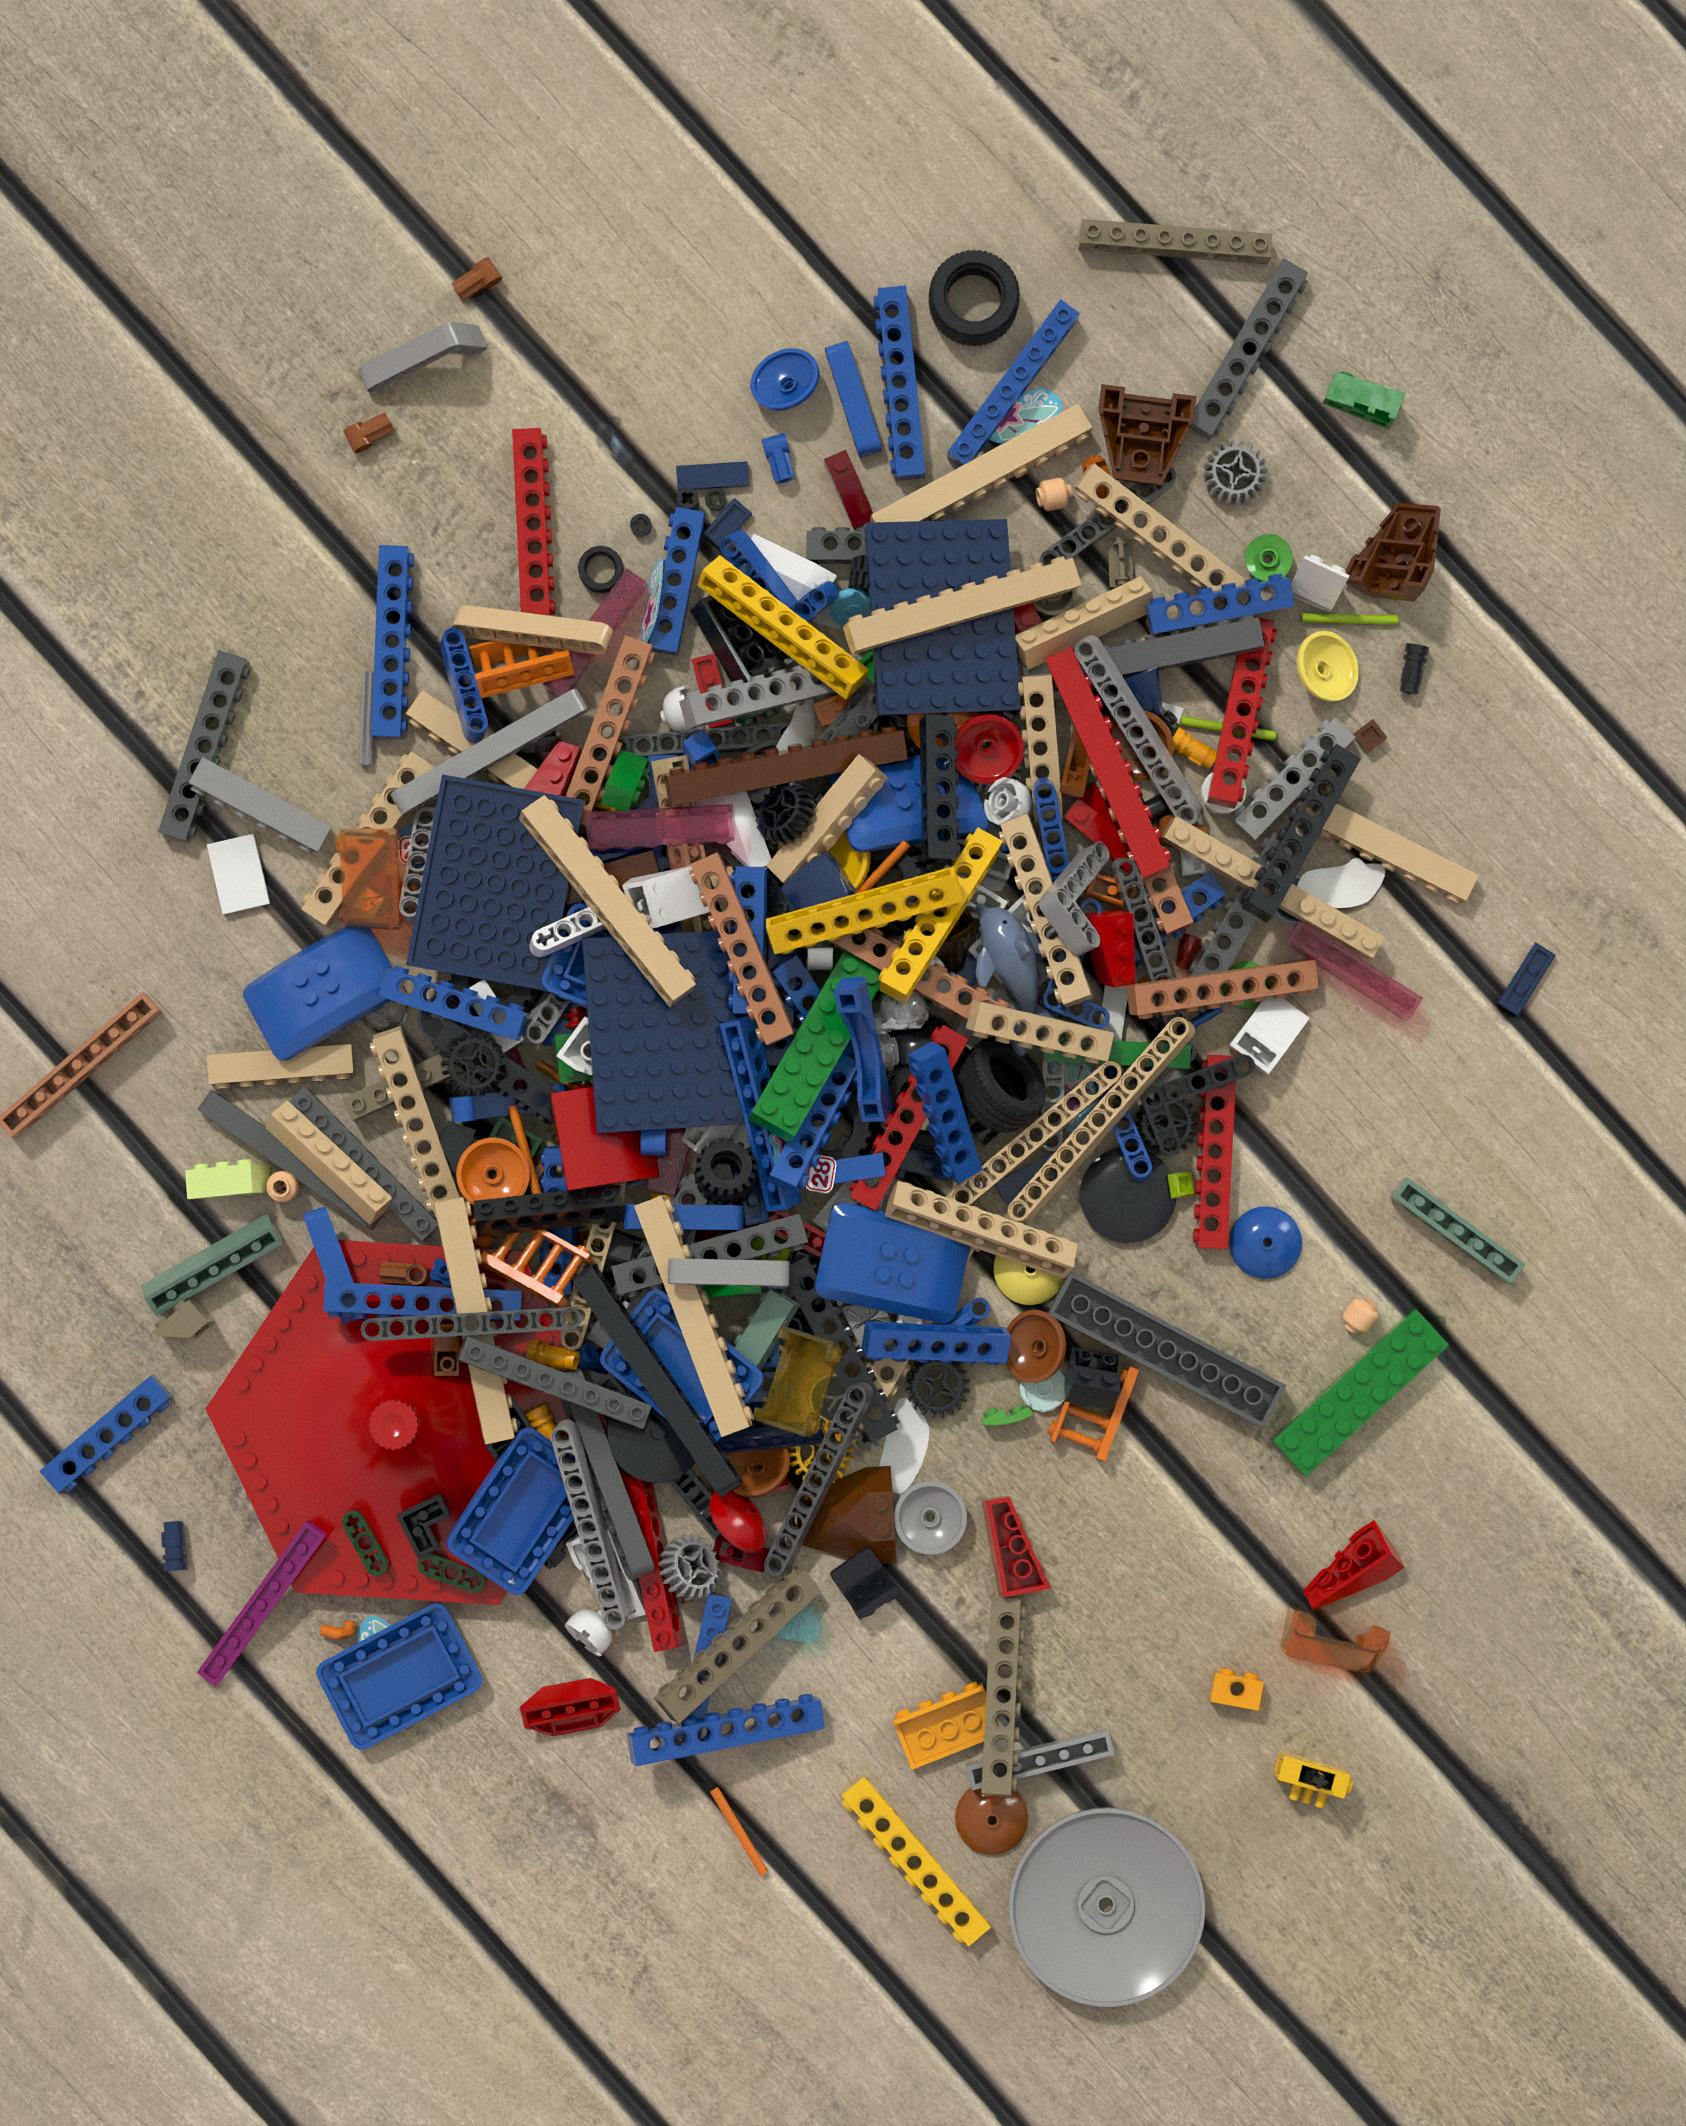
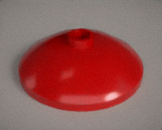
M980 715L968 720L958 729L957 737L954 738L955 747L958 749V759L955 762V766L965 778L976 783L992 784L1003 777L1008 778L1017 770L1023 758L1024 743L1019 730L1012 722L998 715ZM983 741H990L989 745H982Z
M717 1492L711 1495L709 1510L720 1533L732 1545L744 1552L756 1553L761 1550L767 1541V1528L757 1506L750 1499L738 1496L733 1492L724 1498L719 1496Z

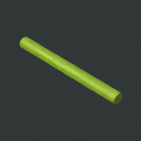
M1302 613L1301 622L1398 625V615Z
M1181 716L1180 721L1182 726L1221 732L1223 724L1222 722ZM1257 728L1256 734L1252 733L1251 737L1275 741L1276 731ZM1239 730L1232 732V734L1244 736Z

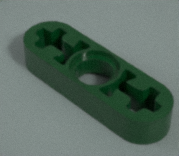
M350 1510L343 1516L342 1526L368 1573L373 1576L382 1575L389 1567V1559L364 1514L359 1510ZM350 1515L353 1518H359L360 1521L357 1522L359 1530L363 1527L366 1529V1531L359 1533L356 1537L353 1534L357 1532L356 1527L348 1524V1521L351 1520ZM362 1536H368L372 1540L370 1549L365 1550L360 1547L359 1539ZM376 1548L378 1552L373 1555L377 1561H383L381 1565L382 1570L378 1568L373 1569L372 1564L374 1560L372 1556L366 1558L365 1554L371 1553Z
M431 1552L418 1559L417 1567L423 1575L466 1591L479 1592L486 1584V1577L479 1571ZM430 1557L435 1565L439 1566L440 1561L445 1562V1564L441 1568L440 1575H437L438 1569L431 1567L429 1571L425 1570V1565L422 1561H427ZM455 1566L459 1571L458 1577L456 1579H448L445 1576L446 1567ZM463 1569L468 1571L465 1575L472 1578L475 1574L478 1575L481 1585L477 1584L475 1588L471 1587V1582L466 1579L463 1580V1584L459 1583L458 1581L463 1576Z

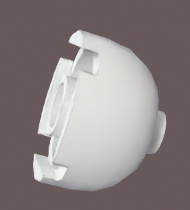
M687 684L677 687L666 695L663 701V710L660 712L664 724H668L675 732L691 733L692 731L704 728V726L689 730L686 728L679 701L687 698L688 690L692 689Z
M1006 777L996 780L988 790L991 793L989 800L985 799L984 802L985 814L989 821L1001 826V823L1026 814L1029 815L1032 797L1025 785L1015 779Z
M583 1609L571 1616L565 1624V1628L574 1639L587 1645L585 1648L599 1657L608 1649L612 1642L613 1631L605 1625L601 1610L595 1612L591 1609Z

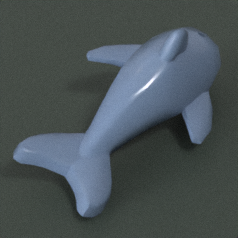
M978 904L976 906V913L980 920L979 931L983 948L977 958L975 972L979 986L986 988L993 973L996 972L1012 995L1019 1011L1061 1020L1052 1011L1037 1005L1039 972L1036 955L1042 956L1038 944L1042 943L1041 939L1034 935V933L1026 931L1021 922L1009 911L1000 907L990 908L987 905ZM1020 1022L1014 1026L1015 1034L1021 1030ZM1042 1027L1039 1028L1037 1032L1043 1033ZM1063 1032L1059 1037L1064 1038L1065 1033ZM1010 1040L1014 1051L1018 1055L1024 1056L1027 1048L1017 1046L1018 1041Z

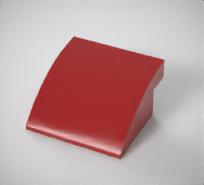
M593 1087L550 1094L566 1192L660 1177L656 1156L641 1155V1131L596 1134Z

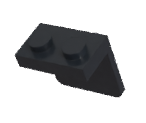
M869 1547L862 1549L830 1572L832 1580L848 1600L859 1620L871 1616L876 1609L885 1603L891 1602L900 1593L893 1579Z

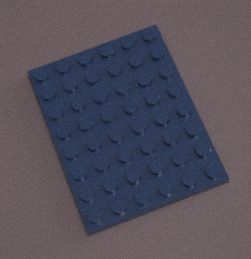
M1007 519L869 522L864 524L870 616H872V611L885 608V611L893 610L894 605L907 601L908 605L917 603V598L930 595L931 598L938 597L939 592L952 588L953 592L962 590L961 586L971 582L980 585L984 583V579L992 576H998V579L1007 577L1006 573L1011 571ZM1014 608L873 648L877 716L1020 711Z
M442 774L406 965L546 991L542 986L541 980L551 954L537 957L531 953L529 945L534 932L564 918L570 882L522 824L519 817L522 810L545 795L548 800L551 799L556 803L560 815L572 823L573 831L579 837L585 800Z
M719 931L661 934L665 941L664 945L669 951L672 950L677 954L680 965L684 970L688 969L693 974L694 982L696 983L692 992L670 1008L614 937L586 938L581 940L596 1134L743 1124L742 1110L720 1027L721 1023L733 1019L734 1013L733 1009H729V994H732V984L729 983L730 969L727 961L730 958L727 951L723 952L719 945L718 938H721Z

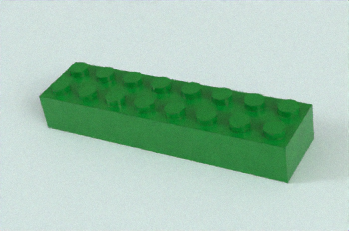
M844 950L748 1118L749 1121L791 1144L851 1038L843 1018L838 1013L834 996L836 986L842 978L866 977L870 1001H872L880 987L878 978L882 971Z
M1412 1309L1278 1432L1271 1441L1298 1471L1307 1477L1447 1348L1449 1344L1416 1309Z

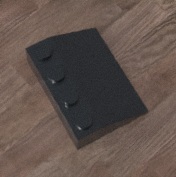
M710 595L701 599L690 610L731 682L743 680L744 683L751 682L750 678L764 674L765 678L772 676L771 673L782 670L796 662Z

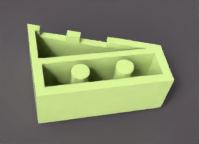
M252 1159L237 1160L238 1165H230V1161L217 1162L216 1167L209 1168V1164L194 1165L193 1170H185L187 1199L268 1193L267 1181L273 1174L272 1164H252Z

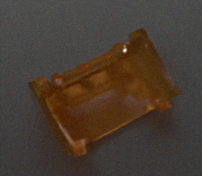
M400 828L341 829L340 836H335V848L340 850L342 907H339V921L343 922L344 926L387 930L401 929L404 921L399 911L398 841H400Z
M1288 1606L1281 1639V1649L1287 1656L1360 1673H1369L1376 1668L1386 1650L1391 1631L1384 1627L1371 1625V1629L1367 1633L1357 1634L1355 1644L1315 1635L1316 1621L1313 1616L1306 1612H1301L1299 1608Z

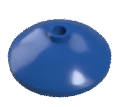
M788 348L776 351L762 360L753 372L750 383L752 395L760 406L768 410L783 411L794 408L806 401L816 389L820 376L819 367L814 357L804 350Z
M1263 1206L1253 1208L1237 1219L1230 1233L1229 1247L1233 1260L1242 1271L1256 1278L1271 1279L1285 1274L1295 1265L1301 1253L1302 1237L1298 1225L1289 1214L1275 1207ZM1265 1238H1270L1272 1241L1269 1247L1263 1245Z

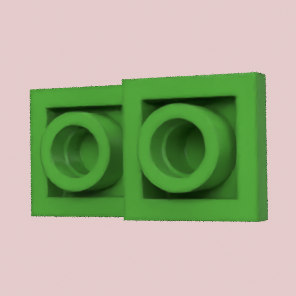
M1022 1404L1009 1410L1011 1414L1009 1416H1006L1003 1409L997 1410L994 1407L983 1413L985 1418L981 1419L983 1425H1003L1023 1420L1032 1416L1033 1413L1029 1406L1023 1407Z

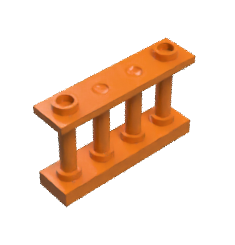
M488 641L469 646L475 667L482 666L483 672L475 674L481 698L575 674L569 650L552 649L553 654L538 657V652L551 648L498 641ZM524 655L529 656V660L515 663L514 658ZM505 661L506 666L492 669L491 664Z
M546 1230L529 1231L535 1235L516 1264L513 1263L512 1266L504 1263V1258L521 1232L508 1234L496 1253L493 1252L490 1255L483 1251L481 1260L484 1267L556 1308L567 1307L569 1304L564 1298L565 1293L563 1291L581 1263L585 1262L589 1265L595 1263L588 1249L581 1245L575 1247ZM544 1239L553 1244L554 1247L536 1275L529 1277L524 1274V1268ZM562 1251H565L574 1256L557 1284L550 1289L544 1285L545 1282L543 1280Z
M1128 1366L1127 1370L1123 1369L1120 1371L1121 1392L1110 1416L1106 1415L1104 1417L1064 1400L1057 1421L1052 1420L1047 1433L1051 1435L1050 1440L1055 1442L1057 1436L1064 1437L1093 1448V1451L1096 1452L1095 1457L1106 1461L1139 1370ZM1066 1413L1101 1425V1428L1105 1430L1102 1439L1097 1438L1096 1440L1062 1427L1061 1425Z

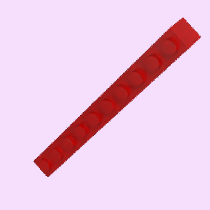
M1072 647L1045 658L1047 667L1143 880L1145 881L1170 870L1169 863L1173 861L1167 848L1162 849L1159 841L1163 839L1157 826L1152 827L1149 819L1153 817L1147 804L1142 805L1139 797L1143 796L1139 784L1138 782L1133 784L1129 776L1133 774L1128 760L1123 762L1119 754L1123 752L1118 738L1113 740L1110 731L1114 730L1108 717L1103 718L1100 711L1104 708L1098 695L1093 696L1090 688L1094 687L1089 676L1083 674L1080 667L1082 665Z

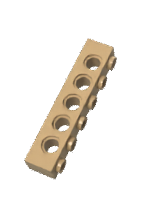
M1052 675L1022 676V682L1018 683L1020 696H1023L1024 706H1021L1020 718L1021 721L1025 720L1026 730H1022L1023 743L1027 744L1028 754H1024L1025 769L1029 768L1030 778H1025L1026 787L1031 792L1032 797L1029 816H1033L1034 822H1039L1033 785L1039 779L1035 775L1037 767L1043 765L1049 770L1046 778L1050 779L1054 784L1062 820L1063 810L1061 793L1059 792L1061 785ZM1039 693L1043 697V702L1039 706H1032L1029 702L1031 695ZM1037 717L1043 718L1045 721L1043 729L1034 730L1031 726L1033 719ZM1040 741L1046 743L1047 749L1043 754H1036L1033 751L1035 743ZM1043 785L1038 789V793L1044 789L1050 792L1051 788ZM1046 809L1042 816L1050 819L1054 816L1055 811L1053 809Z
M972 1000L966 1029L974 1031L973 1036L987 1039L988 1034L996 1036L995 1041L1010 1044V1040L1018 1041L1017 1046L1032 1049L1033 1045L1041 1046L1040 1051L1054 1054L1055 1050L1063 1051L1062 1056L1076 1059L1077 1055L1085 1056L1084 1061L1098 1064L1099 1060L1108 1062L1114 1033L976 1000ZM998 1017L999 1024L993 1029L992 1020ZM1020 1022L1021 1030L1015 1034L1014 1026ZM1042 1027L1043 1035L1037 1039V1030ZM1064 1032L1065 1040L1060 1044L1059 1036ZM1087 1038V1046L1082 1049L1081 1041Z

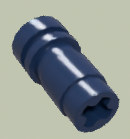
M183 1521L163 1522L164 1532H161L162 1548H165L163 1571L188 1570V1562L185 1561L187 1553L184 1551L185 1533L183 1531Z

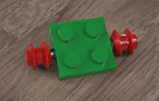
M583 1007L568 1009L569 1014H564V1016L569 1017L570 1022L565 1027L576 1029L584 1015L587 1014V1012H583ZM572 1033L554 1035L556 1055ZM557 1057L559 1083L576 1081L582 1083L576 1085L573 1090L593 1087L592 1083L587 1084L589 1080H592V1075L574 1070Z

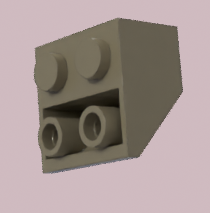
M182 1300L173 1308L175 1312L171 1316H164L154 1325L157 1329L152 1333L155 1336L198 1338L215 1320L197 1300Z

